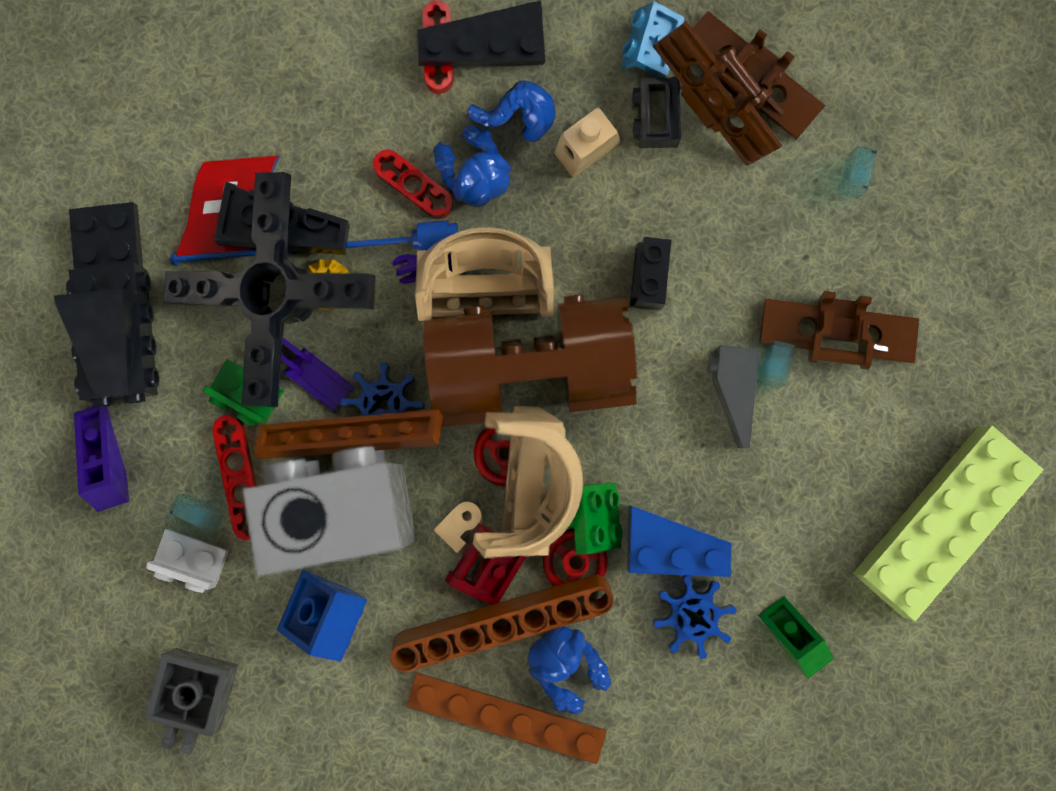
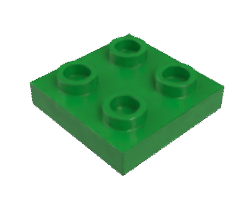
M616 482L583 485L578 510L566 529H574L576 555L622 548L623 530L619 523L618 511L620 496L616 489Z

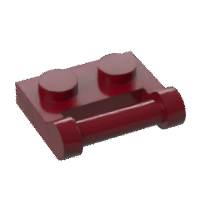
M478 523L473 533H497L481 523ZM473 537L454 571H449L444 580L451 587L494 605L499 603L527 556L484 558L470 581L465 579V576L480 553L473 545Z

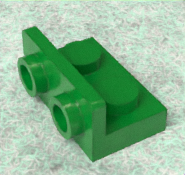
M226 359L211 387L205 385L202 390L211 396L208 402L223 410H226L228 406L238 411L236 417L251 426H254L256 422L266 424L275 407L241 405L244 368ZM279 388L278 402H279L280 398L282 397V395H283V393H284V390H282V389H280V388Z

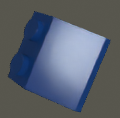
M302 569L277 631L308 655L341 662L350 644L359 618L362 616L367 599L352 589Z

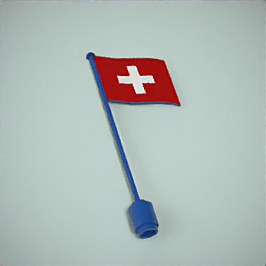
M280 156L203 162L193 186L187 226L177 253H173L170 256V262L177 266L178 262L256 256V249L217 245L214 240L225 181L235 184L237 188L246 191L254 190L255 173L273 172ZM449 220L422 222L417 224L416 230H412V236L350 241L347 242L346 248L413 243L414 249L422 251L429 249L441 239L458 233V224L449 223ZM288 251V253H296V252H299V251Z

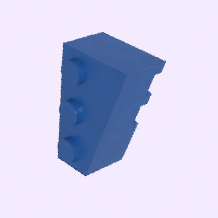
M628 505L627 571L629 573L731 577L730 542Z

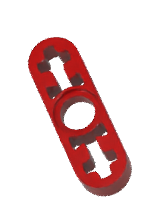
M434 0L426 4L422 13L423 28L435 26L434 20L431 17L434 16V11L437 10L441 12L442 16H446L440 18V24L452 22L449 6L440 0ZM424 66V79L427 88L436 94H443L449 91L453 85V66H441L442 74L447 78L442 79V84L439 85L436 84L435 79H430L436 76V66Z
M383 150L374 157L373 168L377 176L429 216L435 219H443L451 213L453 201L450 193L395 151ZM393 159L394 167L402 173L397 183L394 182L398 178L394 172L389 169L382 172L383 166L381 162L383 160L389 162ZM410 177H417L422 181V187L416 193H410L404 188L406 180ZM429 186L432 187L429 193L435 199L444 197V204L446 206L444 209L438 207L436 210H433V203L426 196L423 202L419 201L427 193Z

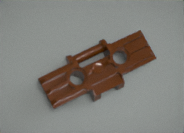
M709 11L694 26L693 30L714 57L721 50L728 49L731 46L736 49L737 58L761 89L765 88L769 93L763 101L754 106L757 112L761 111L795 140L800 137L825 107L822 102L785 73L795 56L787 51L781 58H778L764 46L767 34L761 29L755 34L753 40L747 43ZM723 64L725 71L719 77V80L724 88L732 95L739 91L745 92L748 95L740 83L727 74L730 70ZM772 88H779L783 91L785 95L783 102L776 103L770 97L773 93Z
M687 21L653 45L659 56L681 82L682 86L680 89L682 92L680 95L707 129L712 128L715 133L719 131L747 166L781 148L782 144L754 108L769 93L765 88L761 89L735 55L737 51L733 46L714 57ZM723 64L727 66L748 95L745 92L739 91L731 96L719 80V77L725 71ZM690 65L700 66L704 73L700 77L695 76L690 70ZM730 116L739 117L743 121L744 127L734 126L730 121Z
M824 291L819 298L818 305L773 299L764 300L760 344L809 350V362L817 363L818 360L853 364L860 365L861 369L866 370L870 369L872 358L915 363L919 318L866 312L867 306L871 304V297L859 296L856 301L835 299L836 292ZM808 318L814 322L815 332L813 335L807 336L800 332L799 322L801 319ZM870 326L874 327L879 333V339L876 343L869 336L868 330ZM822 339L857 343L859 345L858 352L821 347Z

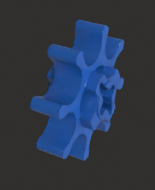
M385 362L380 364L381 375L375 382H366L362 374L355 372L353 378L362 385V394L354 400L347 398L341 400L343 406L355 405L359 407L361 416L406 412L409 408L423 409L425 406L420 400L411 402L405 398V388L415 381L414 376L407 374L402 382L391 383L388 379L390 367ZM383 386L389 387L385 390L379 389V387ZM380 396L384 399L390 398L387 401L389 408L386 411L381 408L376 409L379 406L377 399ZM400 399V407H399V409H397V408H398V400Z
M683 575L682 581L684 582L685 590L681 596L673 598L664 590L658 592V596L661 599L670 603L671 611L667 617L663 619L654 618L652 622L656 628H661L665 625L675 628L676 636L668 645V648L673 653L678 652L679 646L683 641L693 640L697 645L696 654L701 659H705L707 653L704 649V641L708 636L717 635L725 643L731 641V637L727 633L719 630L718 620L724 614H735L736 608L731 604L724 607L714 605L713 595L720 588L719 582L711 580L705 592L696 593L692 588V578L689 575ZM689 599H695L694 601L686 602ZM686 608L693 612L698 611L699 616H701L706 624L703 625L694 620L690 623L691 619L682 609ZM678 614H679V618H680V623H679V624H678V621H677V615H678Z

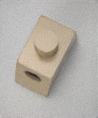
M596 108L561 134L554 154L571 177L574 178L619 145L621 141L617 130L600 108ZM568 150H571V151H572L574 157L571 156V154L568 152Z

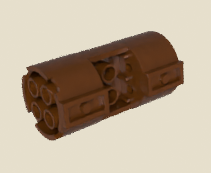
M583 294L564 296V303H557L559 340H555L553 335L534 337V343L522 344L521 339L501 341L502 347H496L491 311L484 312L483 306L463 308L464 314L433 318L423 322L425 362L433 410L438 409L443 415L442 427L482 423L486 420V413H503L500 384L564 377L570 412L637 405L636 386H632L630 379H637L636 352L632 322L629 321V318L623 316V312L628 311L625 297L584 300Z

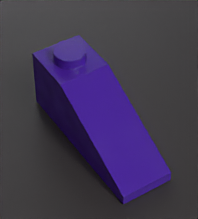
M90 407L75 412L74 428L78 495L97 512L129 502L127 473L107 407Z

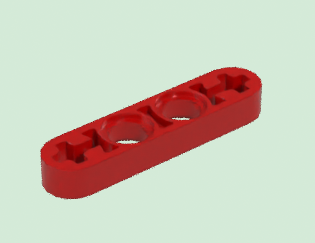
M225 415L219 417L212 427L233 532L242 540H251L248 530L241 529V524L246 522L245 513L240 512L237 514L236 508H246L245 502L241 503L235 499L234 490L240 484H245L249 488L257 487L243 422L237 417ZM226 422L236 426V431L231 433L233 443L240 442L241 447H230L224 450V444L230 445L228 435L221 434V429L226 428ZM235 452L240 453L244 459L243 467L238 471L231 470L227 464L228 457Z

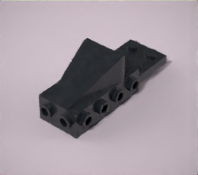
M134 202L69 209L74 269L69 270V280L66 283L67 294L55 295L54 302L73 344L71 353L77 366V376L74 379L75 391L79 395V400L92 402V407L113 406L114 400L125 399V403L146 402L145 397L158 395L157 387L159 386L160 379L158 370L155 367L154 357L157 345L152 334L151 322L154 320V312L149 301L151 279L147 270L143 268L138 205Z

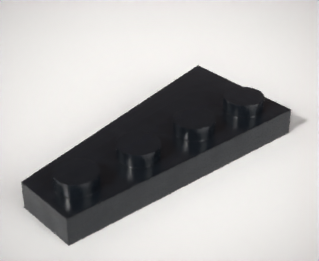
M541 0L418 29L416 34L418 66L544 65L546 61Z
M225 181L214 237L217 245L256 248V244L251 239L254 190L246 191L237 188L235 184ZM290 202L288 251L345 255L350 228L349 222L346 219L311 208L306 210L294 206Z

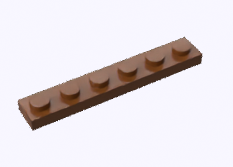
M438 409L264 424L260 426L253 453L259 459L333 454L374 446L375 451L438 446L443 415Z
M419 672L416 673L407 703L408 707L595 764L598 763L606 735V729Z

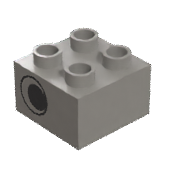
M374 446L333 453L332 458L335 472L326 474L320 473L319 461L305 462V459L263 466L265 485L243 489L257 576L398 550L416 542L403 464L386 462L384 450L375 451Z

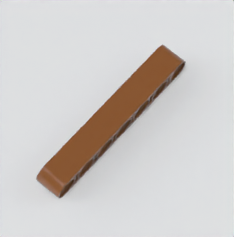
M591 575L404 630L394 637L390 654L391 664L398 671L410 672L604 615L612 609L614 604L610 584L603 576ZM600 590L605 592L599 599L589 597L594 591ZM563 600H570L573 602V604L568 608H560L557 606ZM534 609L541 612L539 616L533 618L525 615L528 611ZM499 619H505L509 621V624L499 627L494 622ZM470 628L477 631V634L473 636H467L462 633L463 630ZM434 638L443 639L445 643L442 645H434L433 643H431V640ZM410 648L414 652L406 655L402 654L399 649Z

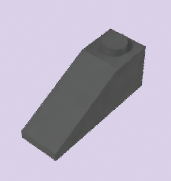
M720 345L716 348L715 353H710L708 372H713L712 381L737 448H750L760 350Z

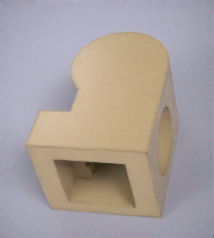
M462 502L444 518L434 531L456 553L461 555L469 546L464 538L474 531L478 523L483 524V512L472 502Z

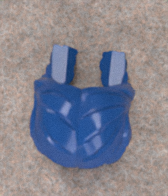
M522 80L516 82L513 88L506 92L494 110L487 111L471 104L468 108L467 116L472 121L480 123L485 127H498L505 124L511 118L514 111L521 108V117L526 124L522 131L523 139L528 142H537L548 132L555 119V103L552 96L544 88L536 83Z
M474 125L464 127V133L461 134V137L485 152L476 153L466 159L459 170L457 178L454 176L453 167L455 156L449 145H444L442 142L436 144L433 148L434 162L441 172L443 182L453 192L457 201H462L472 207H481L491 199L499 197L507 191L510 183L509 172H511V167L498 153V147L494 144L490 131L488 129L481 130Z
M565 626L548 631L544 637L533 643L528 653L530 664L528 670L530 675L539 681L541 687L544 688L545 694L551 698L554 707L558 711L565 710L572 714H578L583 711L585 701L578 697L576 693H572L571 690L562 689L552 682L564 681L571 674L575 673L579 668L582 653L586 656L588 677L595 689L606 691L611 685V678L607 672V665L599 657L596 649L584 639L582 632Z

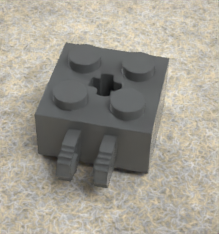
M178 648L162 654L145 715L146 720L166 725L162 739L163 748L171 749L176 741L179 728L187 730L182 744V752L186 754H191L194 750L198 734L212 737L221 730L239 664ZM189 687H192L196 693L195 698L191 696L193 691H189Z

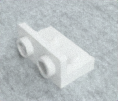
M165 529L154 561H149L146 569L154 571L155 578L168 582H173L174 579L186 582L185 588L204 593L205 589L209 590L216 587L229 550L170 529Z

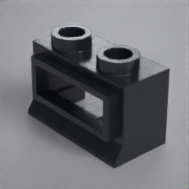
M676 76L670 78H640L638 88H633L632 95L633 108L639 107V119H634L633 138H639V148H677L681 140L680 81ZM649 91H664L665 131H650Z
M644 237L642 242L636 244L630 307L661 310L664 307L672 240Z

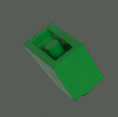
M785 596L758 615L788 657L807 679L834 660L825 640Z

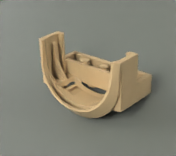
M473 228L445 237L432 245L428 250L417 251L415 297L418 321H429L432 317L458 316L459 314H464L463 308L483 306L484 312L491 311V315L540 313L542 317L554 316V285L550 246L540 247L537 243L523 235L503 229ZM517 250L520 252L521 268H519L518 270ZM450 252L452 261V272L449 270L448 266V254ZM478 269H497L511 272L509 274L459 275Z
M514 406V413H486L485 426L487 428H496L497 433L511 435L501 532L474 533L473 545L484 558L548 555L549 545L558 539L568 528L580 504L583 475L579 458L572 445L565 439L563 422L541 407ZM550 463V484L546 495L543 475L544 469H547ZM541 513L545 514L551 520L550 523H548L544 518H542Z

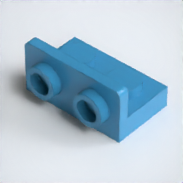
M655 1L638 8L631 19L632 30L629 39L622 49L624 57L621 67L629 69L636 66L658 78L667 77L670 68L653 48V45L681 25L685 17Z

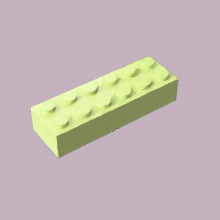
M993 425L977 427L853 574L902 617L916 621L1044 469Z

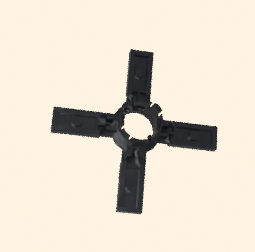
M286 172L255 173L251 239L256 244V258L247 264L242 273L165 271L164 304L240 306L243 314L252 321L251 333L245 338L241 405L278 407L281 343L284 323L300 322L298 319L304 322L312 314L309 308L374 310L376 275L370 273H311L307 269L303 270L295 267L288 261L291 175ZM281 271L286 282V293L279 308L273 312L268 307L270 284L264 282V280L273 282L281 274L279 272Z

